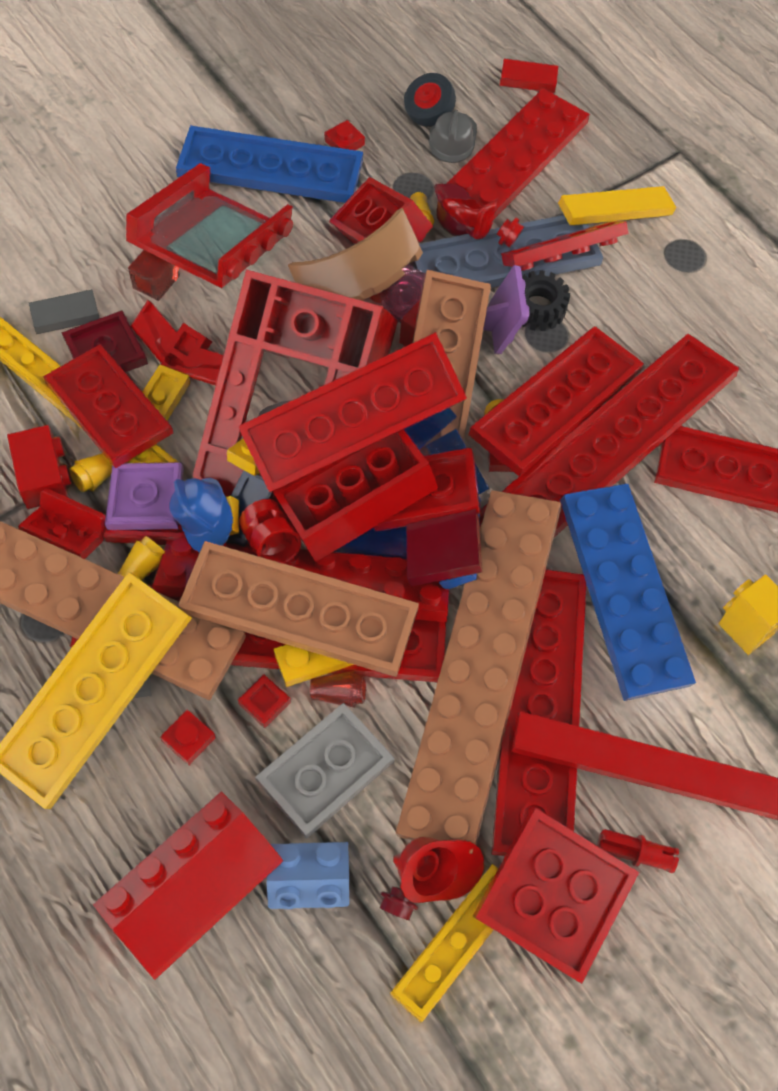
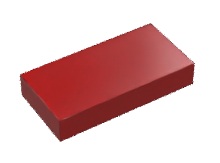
M504 58L500 86L541 91L544 88L551 93H555L559 66Z

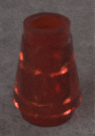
M353 670L313 678L310 682L311 700H319L337 705L344 703L347 707L355 708L356 704H364L366 700L365 674H356V671Z

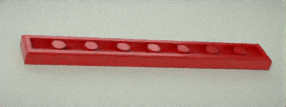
M521 711L517 715L511 752L778 820L777 777Z

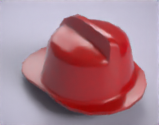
M419 837L408 843L401 854L393 856V863L398 868V874L401 879L402 893L405 898L413 903L445 901L463 897L479 882L484 870V856L480 848L471 841L461 839L437 840L431 837Z

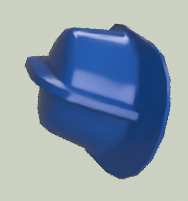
M192 478L185 481L176 479L173 482L175 491L171 496L169 509L173 518L181 525L191 547L200 552L204 541L222 546L231 533L233 516L220 483L213 478L202 480Z

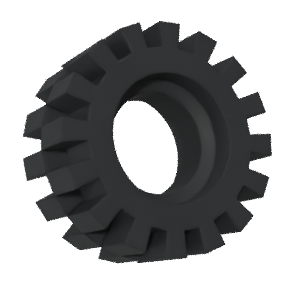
M540 270L539 275H536L535 271L529 272L528 277L525 274L522 275V279L525 280L526 305L529 306V317L527 322L522 325L523 327L528 323L531 324L530 330L535 331L536 326H540V331H546L547 325L550 329L556 328L557 323L559 325L562 323L569 304L570 293H568V285H563L564 280L561 277L555 280L556 274L550 272L549 276H545V271ZM534 296L544 297L551 304L538 305L529 298Z

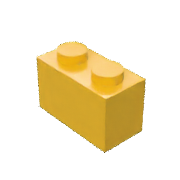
M766 574L756 582H753L751 579L746 580L734 591L735 597L723 607L726 613L718 623L747 655H750L778 631V586Z

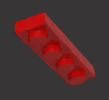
M627 221L606 222L501 253L503 266L513 267L516 265L520 266L521 271L533 268V262L542 259L544 263L558 261L562 259L563 253L569 251L572 254L590 251V245L599 243V246L615 244L618 242L617 237L629 234Z

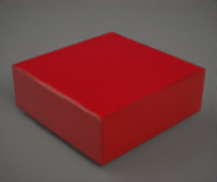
M263 674L237 701L263 728H266L291 703V698Z

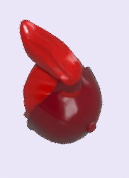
M435 184L434 190L437 196L436 216L442 227L452 236L469 234L470 237L476 240L486 237L493 224L497 207L496 203H488L481 207L478 200L472 199L463 187L456 184Z

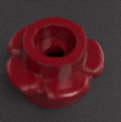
M392 886L390 893L382 891L380 894L383 896V900L379 908L392 915L410 921L413 910H418V905L405 898L402 890L398 887Z

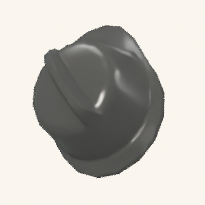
M456 109L453 112L444 113L437 119L435 125L431 126L429 149L435 157L444 162L457 163L467 159L472 154L475 146L477 124L473 118Z

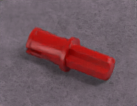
M604 829L598 838L597 846L612 856L632 861L633 866L638 867L640 864L665 870L669 873H674L678 866L679 857H674V855H679L678 848L648 841L644 835L640 834L636 838Z

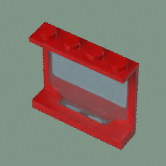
M199 163L126 214V241L203 280L223 288L230 281L237 279L240 273L248 266L254 265L265 252L272 250L274 245L283 237H287L293 228V220H291L293 206L287 204L269 218L209 189L210 167Z

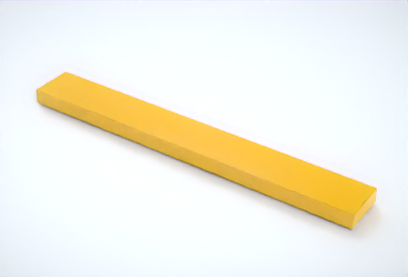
M0 317V361L82 428L46 385L43 378L44 375L59 368L60 365ZM156 444L126 463H176L178 461Z

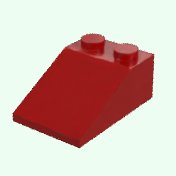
M371 177L358 188L329 220V223L353 244H357L374 233L401 208H403L419 243L423 241L426 233L433 227L413 200Z

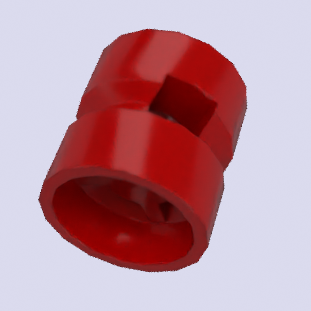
M271 499L258 500L248 505L242 512L239 519V527L256 556L285 564L298 554L301 547V538L278 502Z

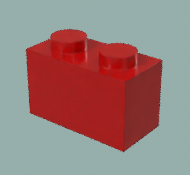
M49 425L7 434L19 494L27 510L40 506V492L45 488L68 497L66 486L71 485L72 482L67 465H61L59 457L65 456L60 436L53 437Z

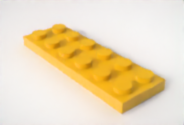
M128 572L1 741L0 774L41 807L51 809L192 617L134 574Z

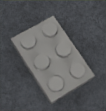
M342 703L261 771L255 779L307 839L394 763V757L354 713Z

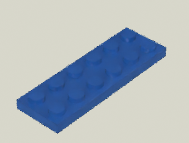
M190 125L176 166L177 177H181L196 165L202 163L210 167V182L346 203L356 192L363 163V152Z
M629 484L563 495L560 502L623 700L628 701L694 685L696 681Z

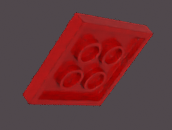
M531 808L472 917L582 984L640 872L540 810Z

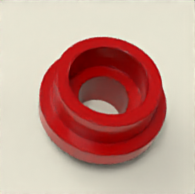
M516 217L512 222L507 219L497 232V235L501 237L498 241L499 245L505 244L510 248L524 229V226L519 223L520 219Z

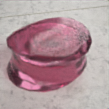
M409 264L403 268L404 276L380 292L382 306L399 323H401L404 315L420 300L425 276L424 272L415 269Z

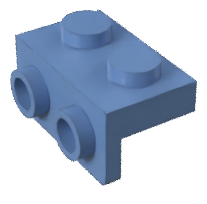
M348 842L270 844L283 859V862L267 876V897L270 909L349 906Z

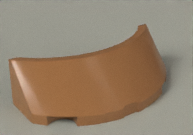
M401 208L384 225L357 244L321 259L292 262L288 264L295 283L364 301L366 298L380 293L405 275L403 268L409 263L418 261L423 252L403 208Z

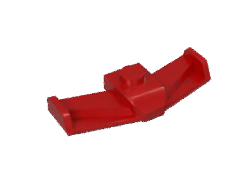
M147 300L131 324V328L160 361L162 366L189 375V378L216 386L224 355L209 351L208 348L212 341L184 322L179 330L176 331L157 307Z

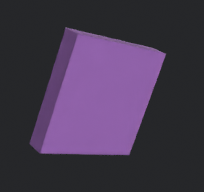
M182 462L124 463L116 469L112 465L105 518L107 530L178 529L179 523L173 518L169 509V503L175 491L173 482L176 479L183 480L184 468Z

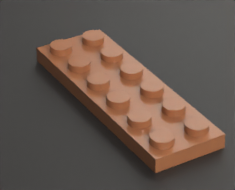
M428 269L424 276L412 343L435 332L437 333L467 399L404 429L423 456L463 449L491 284Z
M204 541L178 604V608L190 616L397 677L419 607V603L207 541Z

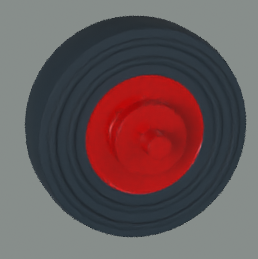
M427 73L419 76L408 86L404 95L406 112L415 123L421 126H434L440 116L453 111L456 103L455 90L451 82L439 73Z

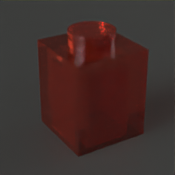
M145 250L128 267L133 289L157 301L164 296L180 277L179 267Z

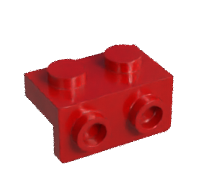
M45 488L40 492V507L18 525V529L86 559L104 541L103 534L106 517L97 510Z

